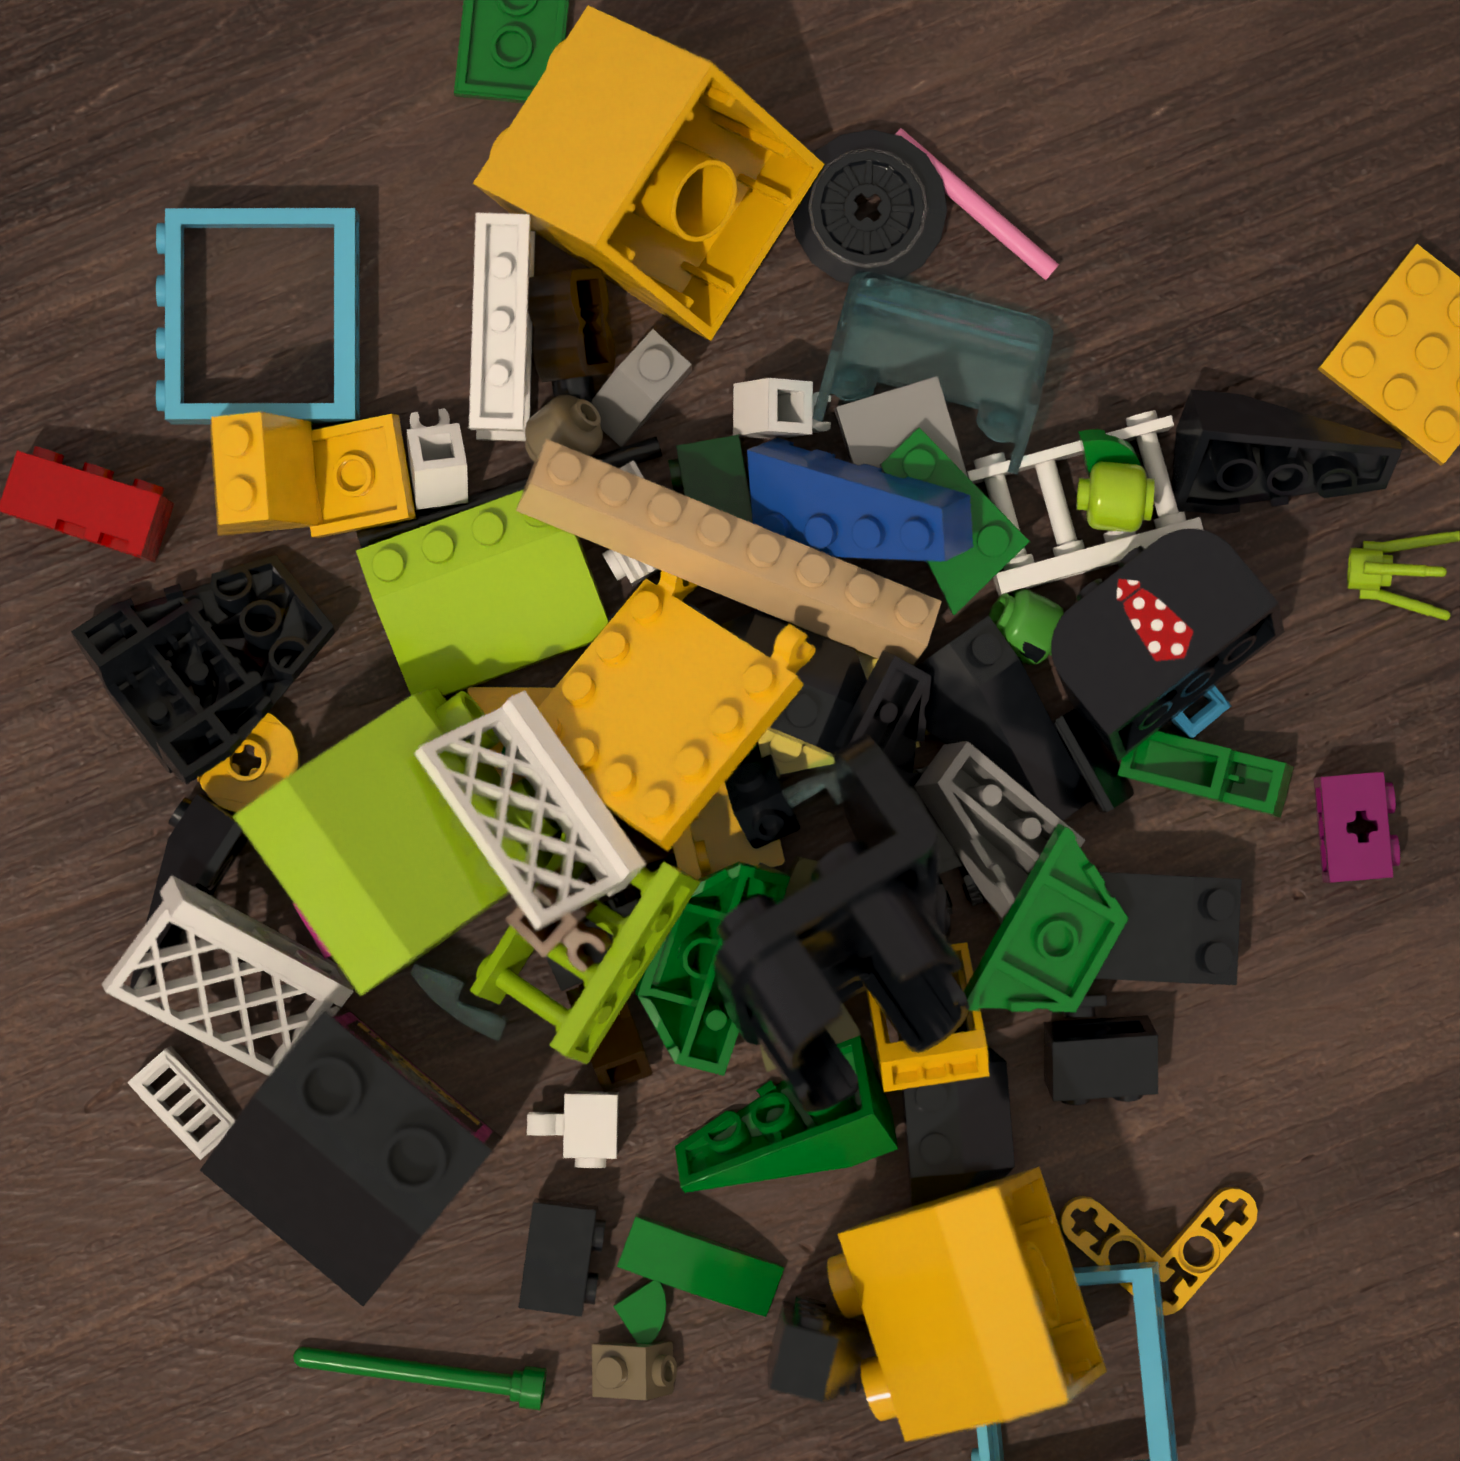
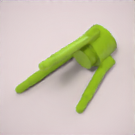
M1460 531L1384 542L1363 541L1362 548L1350 547L1347 589H1359V599L1378 600L1426 616L1449 620L1451 614L1447 610L1380 589V586H1391L1392 575L1444 577L1447 573L1446 568L1442 566L1393 563V555H1383V553L1460 541Z

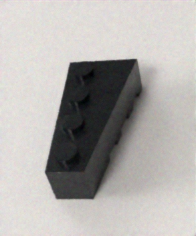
M796 1296L794 1304L782 1301L767 1361L769 1389L822 1403L836 1399L838 1395L846 1396L849 1394V1391L858 1392L860 1388L864 1389L861 1378V1362L863 1359L877 1355L867 1323L828 1313L826 1303L812 1298Z

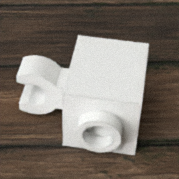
M764 378L734 383L733 435L763 439H774L777 437L784 439L828 431L831 429V423L818 421L814 416V406L831 402V395L825 392L813 393L812 381Z
M445 408L438 409L439 423L435 426H423L419 421L418 412H412L410 415V429H407L408 468L416 510L468 503L467 460L459 423L450 424V417Z
M566 1091L564 1094V1113L529 1112L527 1114V1135H564L563 1158H575V1167L606 1168V1159H616L618 1156L619 1092Z

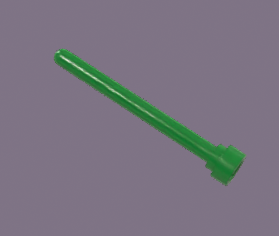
M305 1346L296 1349L293 1355L295 1364L302 1368L510 1396V1401L519 1402V1408L541 1411L547 1376V1368L525 1366L524 1371L514 1369L512 1375Z

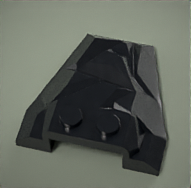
M276 554L211 574V583L182 591L180 584L163 588L165 597L135 606L132 598L117 602L71 631L74 640L87 661L101 678L111 700L165 770L169 773L173 772L185 784H189L232 756L284 692L335 634L332 623Z

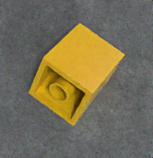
M265 412L211 417L210 436L217 535L224 536L319 526L311 421Z

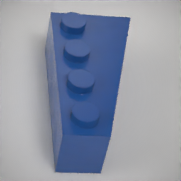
M778 437L747 450L752 521L755 525L833 557L947 561L973 548L969 494L912 477L904 479L883 473L882 468L865 463L861 465L836 459L835 454L818 449L809 451L793 446L794 442Z

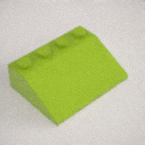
M523 490L356 550L373 602L411 695L437 687L443 697L545 661L592 643L609 623L579 536L517 512L516 509Z

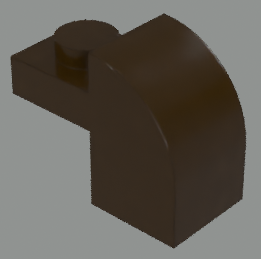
M584 982L579 987L566 991L571 1008L585 989ZM627 1001L591 1058L593 1068L604 1093L653 1075Z

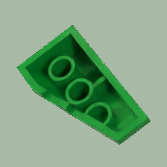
M859 1035L837 1044L857 1074L859 1081L857 1092L843 1102L826 1110L807 1112L802 1108L784 1080L776 1086L770 1080L757 1089L760 1097L737 1113L725 1111L676 1145L679 1181L684 1193L848 1168L897 1150L898 1143L892 1110L862 1036Z

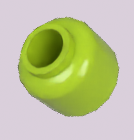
M1097 462L1091 469L1089 479L1079 478L1076 510H1086L1087 522L1094 529L1135 532L1141 527L1143 520L1151 521L1154 501V479L1146 478L1144 468L1137 464Z

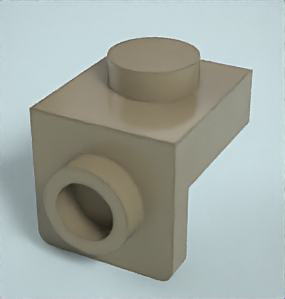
M603 1341L592 1344V1397L647 1401L673 1393L674 1382L677 1376V1364L673 1357V1343L671 1341H659L650 1344Z

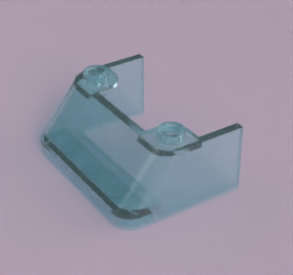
M872 272L858 273L849 282L812 419L823 421L830 393L842 400L857 401L871 396L875 391L877 382L900 388L938 376L946 401L978 409L976 423L988 438L997 442L1013 443L1007 472L1018 475L1039 407L1053 339V330L1048 323L1033 315Z

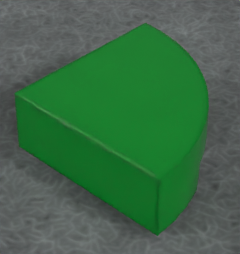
M1089 429L1078 431L1088 478L1093 465L1097 462L1140 465L1134 448L1128 441L1105 433V430Z
M650 1280L613 1305L637 1344L652 1343L660 1332L665 1319L666 1297L662 1283Z

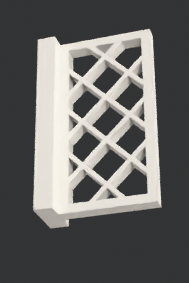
M525 690L508 698L501 708L421 745L415 752L420 763L536 930L605 894L610 897L625 889L646 865ZM492 728L506 748L505 755L480 747L481 734ZM447 750L467 757L465 775L448 770L437 754ZM477 761L503 769L500 787L474 778ZM512 773L527 778L536 791L535 799L510 791ZM472 793L497 801L495 819L477 813L470 803ZM507 804L533 813L530 831L505 823ZM543 816L557 821L566 834L565 842L540 834ZM502 836L528 845L525 863L508 858L501 848ZM538 848L563 856L561 874L535 867ZM573 860L586 864L598 882L590 885L572 879ZM533 881L558 888L555 905L544 910L532 892ZM569 892L574 894V895L568 897V893H569Z
M173 875L160 891L163 902L102 983L106 993L267 1076L274 1072L323 1011L330 1009L333 1003L342 1007L353 993L345 973L337 963L327 958L324 959L322 955ZM169 921L186 930L188 943L158 950L156 938ZM194 934L202 939L195 941ZM218 948L229 953L230 966L201 973L199 953ZM191 956L194 975L164 982L161 963ZM237 957L244 960L245 962L238 963ZM154 965L156 985L135 990L123 984L133 970ZM259 971H264L271 975L273 988L244 995L241 976ZM233 978L237 997L207 1004L204 986ZM280 980L287 984L281 985ZM197 988L200 1007L181 1012L169 1008L167 995ZM303 993L315 998L306 1012L286 1017L284 998ZM160 997L161 1003L154 999ZM276 1001L279 1019L250 1026L247 1008ZM239 1010L242 1029L223 1034L212 1030L210 1017ZM203 1020V1024H204V1025H202V1024H200V1023H198V1022H196V1021ZM281 1032L283 1043L271 1059L254 1051L253 1039ZM245 1042L246 1047L243 1046V1045H241V1044H239V1043Z

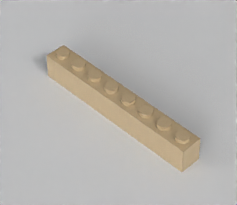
M546 439L531 469L516 509L517 512L879 659L884 650L913 665L928 646L942 602Z

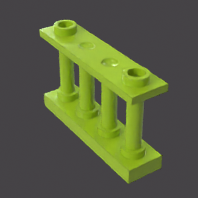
M562 832L560 841L565 842L566 834ZM554 854L544 870L554 872L559 867L561 868L563 856ZM573 860L571 878L577 880L586 864ZM663 862L659 870L654 872L643 867L630 882L641 890L642 896L630 916L624 918L597 899L593 900L598 906L586 918L613 936V944L603 960L597 964L594 962L585 972H581L570 963L567 956V948L562 943L547 955V957L584 981L585 989L575 1005L570 1009H567L518 976L534 948L511 925L494 952L489 954L479 965L476 972V981L469 991L499 1005L506 994L510 995L556 1027V1035L549 1046L568 1058L588 1064L700 882L684 871ZM536 882V884H535V886L533 887L532 891H533L534 888L539 884V882Z

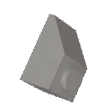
M654 329L647 334L615 369L591 402L599 412L602 431L620 447H623L692 372V364Z

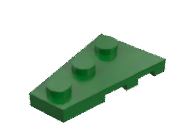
M920 427L909 435L880 464L884 473L903 479L912 477L970 495L973 548L947 561H927L953 616L1030 542Z

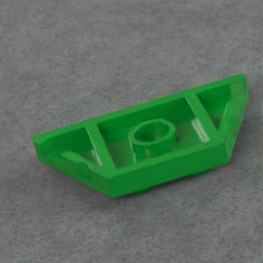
M1060 823L1056 826L963 991L968 1001L969 1011H979V1008H1007L1010 1011L1031 1012L1035 1009H1048L1051 1012H1076L1128 921V917L1116 898L1112 897L1105 887V881L1094 864L1089 862L1075 839L1077 838L1073 831Z

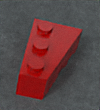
M34 446L32 455L21 451L16 452L0 500L1 513L153 563L156 562L175 504L162 496L165 488L134 478L132 486L112 480L114 471L84 462L82 470L62 464L64 455Z

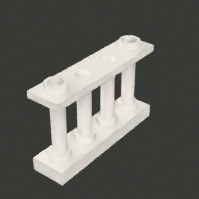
M476 213L469 428L470 430H476V440L526 441L525 427L526 422L530 419L533 324L528 313L529 277H534L536 236L535 231H530V214Z
M1156 410L1144 412L1126 418L1127 428L1106 433L1128 442L1137 440L1147 478L1154 479L1155 482L1154 504L1158 514V519L1154 520L1156 529L1140 534L1107 530L1108 532L1103 534L1104 544L1086 549L1083 540H1077L1056 465L1057 461L1082 455L1080 441L1007 461L1004 452L973 461L975 470L967 472L968 478L974 484L985 482L990 501L1019 531L1020 528L1005 476L1035 468L1057 544L1056 547L1052 548L1055 557L1039 562H1034L1033 555L1027 554L1024 547L1003 567V572H999L993 577L998 597L1005 593L1011 594L1013 591L1022 588L1029 589L1119 564L1122 558L1136 547L1143 546L1146 549L1156 540L1173 531L1181 529L1203 530L1200 517L1186 520L1184 511H1178L1158 440V433L1169 431L1174 426L1171 415L1158 419Z

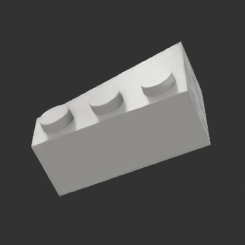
M968 741L943 745L914 785L1001 924L1058 823L1073 831L1077 838L1075 840L1080 847L1085 842L1083 837Z

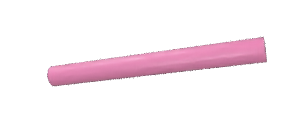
M902 128L896 132L895 135L902 136L927 154L943 180L944 192L948 197L1044 280H1047L1059 266L1054 259Z

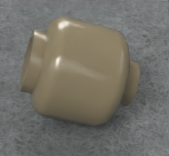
M567 394L555 396L526 422L525 447L528 455L535 463L546 439L591 456L602 445L603 431L599 412L587 400Z

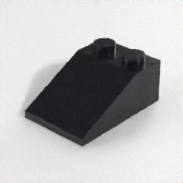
M1099 872L1105 881V887L1110 895L1116 898L1128 917V921L1095 977L1096 979L1237 985L1242 879Z

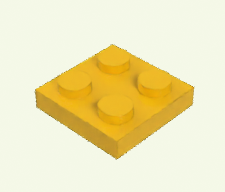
M387 414L311 430L319 526L310 527L312 537L321 538L416 519L399 415Z

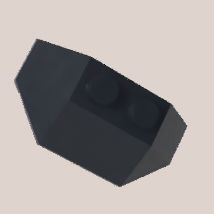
M754 610L719 625L769 658L773 654L774 644L778 635L787 625L791 624L807 635L805 641L814 646L816 651L808 663L802 666L796 673L804 686L772 723L768 731L834 758V752L840 749L834 744L867 682L856 650L760 610Z
M961 1024L952 1034L967 1032V1027ZM897 1034L898 1042H901L902 1039H901L900 1036ZM988 1045V1077L902 1089L911 1207L1004 1178L1015 1167L1007 1061Z

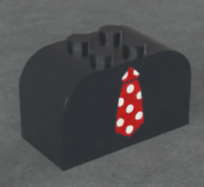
M1181 529L1162 536L1146 549L1143 546L1136 547L1119 562L1118 567L1120 569L1104 582L1102 579H1096L1085 586L1076 597L1078 602L1062 615L1055 627L1051 641V654L1066 696L1117 761L1125 757L1185 708L1193 704L1207 691L1285 632L1279 602L1235 550L1216 534L1200 529Z

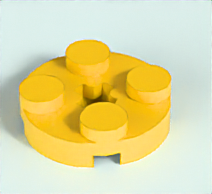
M271 713L265 715L234 752L243 753L246 745L255 747L254 755L261 758L260 768H252L249 776H243L240 774V765L232 763V755L197 778L202 789L218 806L229 811L239 812L284 778L300 769V751L293 732L278 717Z

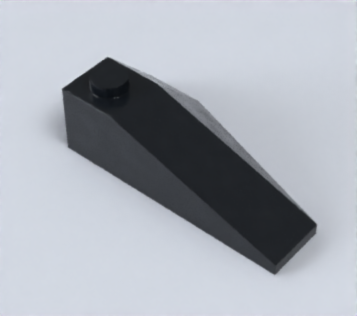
M1191 389L1176 428L1172 490L1178 511L1221 515L1240 512L1241 504L1270 500L1271 507L1289 504L1288 497L1317 492L1325 499L1382 490L1387 488L1403 449L1400 442L1242 394Z
M196 794L193 801L185 797L168 822V824L175 828L167 841L147 922L163 902L160 891L172 875L213 896L249 840L233 817L235 814L218 806L204 794ZM169 921L156 938L158 950L181 945L187 936L186 930ZM170 961L161 963L162 972H164ZM154 965L134 970L130 987L136 990L155 985L157 980Z

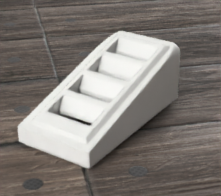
M172 1046L164 1049L128 1081V1084L200 1160L220 1143L236 1120ZM168 1068H171L177 1075L156 1092L150 1084ZM185 1083L191 1091L170 1108L165 1100ZM200 1098L206 1106L184 1124L179 1116ZM215 1114L221 1121L199 1140L192 1132L210 1116Z

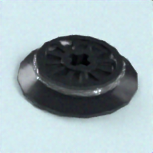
M872 129L842 134L816 150L814 155L825 165L792 214L795 236L810 261L836 281L862 287L896 283L922 267L941 241L948 211L943 180L927 154L902 136ZM861 195L868 199H872L876 195L880 197L882 202L879 203L877 209L881 216L878 220L873 221L868 217L862 221L857 219L855 215L860 210L859 205L856 203L858 197Z

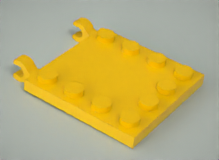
M661 570L659 583L656 585L645 578L537 709L607 809L668 851L804 686L796 673L802 666L808 663L816 649L805 641L807 635L789 624L778 635L774 644L773 654L769 658L682 602L698 585Z

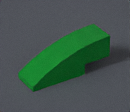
M1157 731L1122 758L1118 776L1281 818L1294 767L1284 762Z
M636 1213L617 1267L651 1280L764 1317L768 1314L785 1268L782 1265L694 1232L680 1230Z

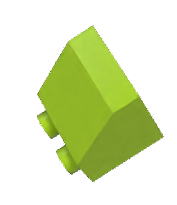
M437 687L411 695L284 778L233 816L360 996L415 963L511 894L415 755V752L421 745L486 715L480 706L464 691H460L448 701H446ZM492 728L481 734L480 747L489 750L499 743V738ZM447 750L437 754L448 770L465 775L467 757ZM477 761L474 778L500 787L501 777L495 768ZM522 778L510 787V791L535 799L536 791L526 778ZM472 793L470 803L477 813L495 819L497 801ZM507 804L505 823L530 831L533 813ZM543 816L541 835L551 837L561 830L556 820ZM502 836L501 848L508 858L525 863L528 845ZM538 848L535 867L545 869L554 853Z

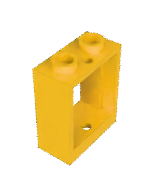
M967 942L950 944L962 962V969L951 974L962 991H964L973 975ZM866 989L884 1092L989 1076L988 1050L980 1008L979 1011H968L965 1018L967 1032L951 1034L936 1046L917 1053L909 1050L903 1041L890 1043L885 1014L868 989Z

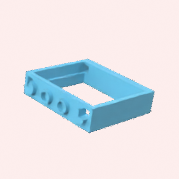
M165 208V223H157L156 226L157 253L165 254V275H157L156 278L157 306L165 307V327H157L156 330L157 359H165V380H157L156 407L157 411H165V420L170 424H211V417L253 412H265L311 421V424H344L360 420V215L355 208ZM184 228H334V403H184Z
M1158 1261L1073 1268L1079 1286L1132 1282L1150 1459L1130 1461H1178ZM1001 1422L976 1427L978 1448H972L971 1461H1004Z

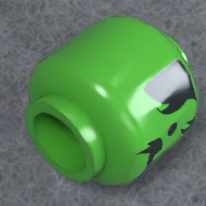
M1022 588L1013 591L1011 594L1005 593L999 596L988 616L993 620L1020 661L1027 665H1036L1044 661L1049 655L1052 656L1051 641L1053 632L1064 611L1056 602L1028 588Z

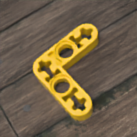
M1229 1186L1222 1188L1210 1197L1160 1256L1102 1204L1091 1197L1079 1196L1065 1203L1060 1212L1059 1222L1061 1230L1067 1238L1099 1266L1111 1265L1108 1256L1111 1247L1115 1243L1123 1240L1130 1241L1138 1250V1260L1136 1263L1158 1261L1160 1281L1166 1282L1175 1272L1174 1269L1166 1266L1169 1260L1174 1257L1184 1271L1195 1277L1187 1284L1184 1278L1180 1276L1171 1287L1176 1295L1174 1300L1169 1303L1162 1298L1163 1314L1167 1316L1179 1311L1252 1229L1257 1220L1258 1210L1256 1202L1247 1192L1238 1187ZM1241 1198L1245 1203L1241 1206L1240 1210L1245 1215V1218L1240 1223L1231 1219L1224 1225L1220 1231L1230 1237L1222 1245L1217 1236L1210 1230L1202 1227L1201 1224L1208 1217L1211 1223L1216 1225L1225 1214L1223 1209L1219 1207L1225 1199L1234 1203ZM1090 1207L1095 1209L1096 1213L1093 1215L1092 1220L1105 1233L1110 1223L1117 1227V1231L1111 1233L1103 1240L1097 1253L1090 1249L1091 1245L1098 1242L1090 1232L1082 1229L1076 1234L1071 1230L1076 1223L1071 1214L1077 1208L1082 1212L1088 1211ZM1195 1236L1207 1238L1213 1248L1209 1261L1199 1266L1189 1264L1183 1255L1185 1243ZM1132 1282L1119 1283L1133 1295Z

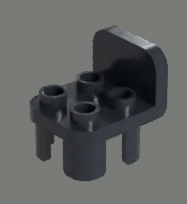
M863 735L833 754L845 815L857 840L840 845L825 855L812 871L811 879L814 883L776 904L771 896L767 895L749 899L730 911L721 921L717 930L723 945L715 956L714 969L727 1014L747 1043L763 1047L802 1108L807 1112H818L831 1108L853 1096L859 1088L857 1074L826 1029V1027L835 1023L843 1015L842 1003L868 989L907 1048L917 1053L924 1052L948 1038L963 1023L969 1011L967 998L951 975L962 969V962L947 941L951 933V919L947 911V895L938 883L940 852L937 846L936 828L883 751L868 735Z

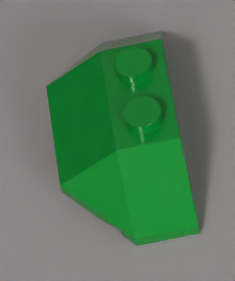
M736 862L698 879L700 884L639 980L635 991L675 1064L725 1075L739 1030L727 1014L714 969L715 956L723 945L717 930L721 921L730 911L749 899L767 895L771 896L776 904L783 901L790 880L789 875Z

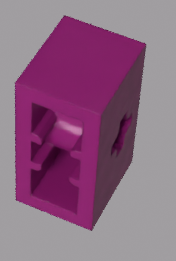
M1384 772L1313 778L1322 881L1333 883L1392 878V866L1400 865L1397 834H1389L1388 814L1395 813L1396 809L1393 783L1385 782ZM1356 811L1359 813L1360 820L1369 821L1370 831L1361 833V842H1358L1357 834L1348 833L1346 828L1347 823L1355 821Z

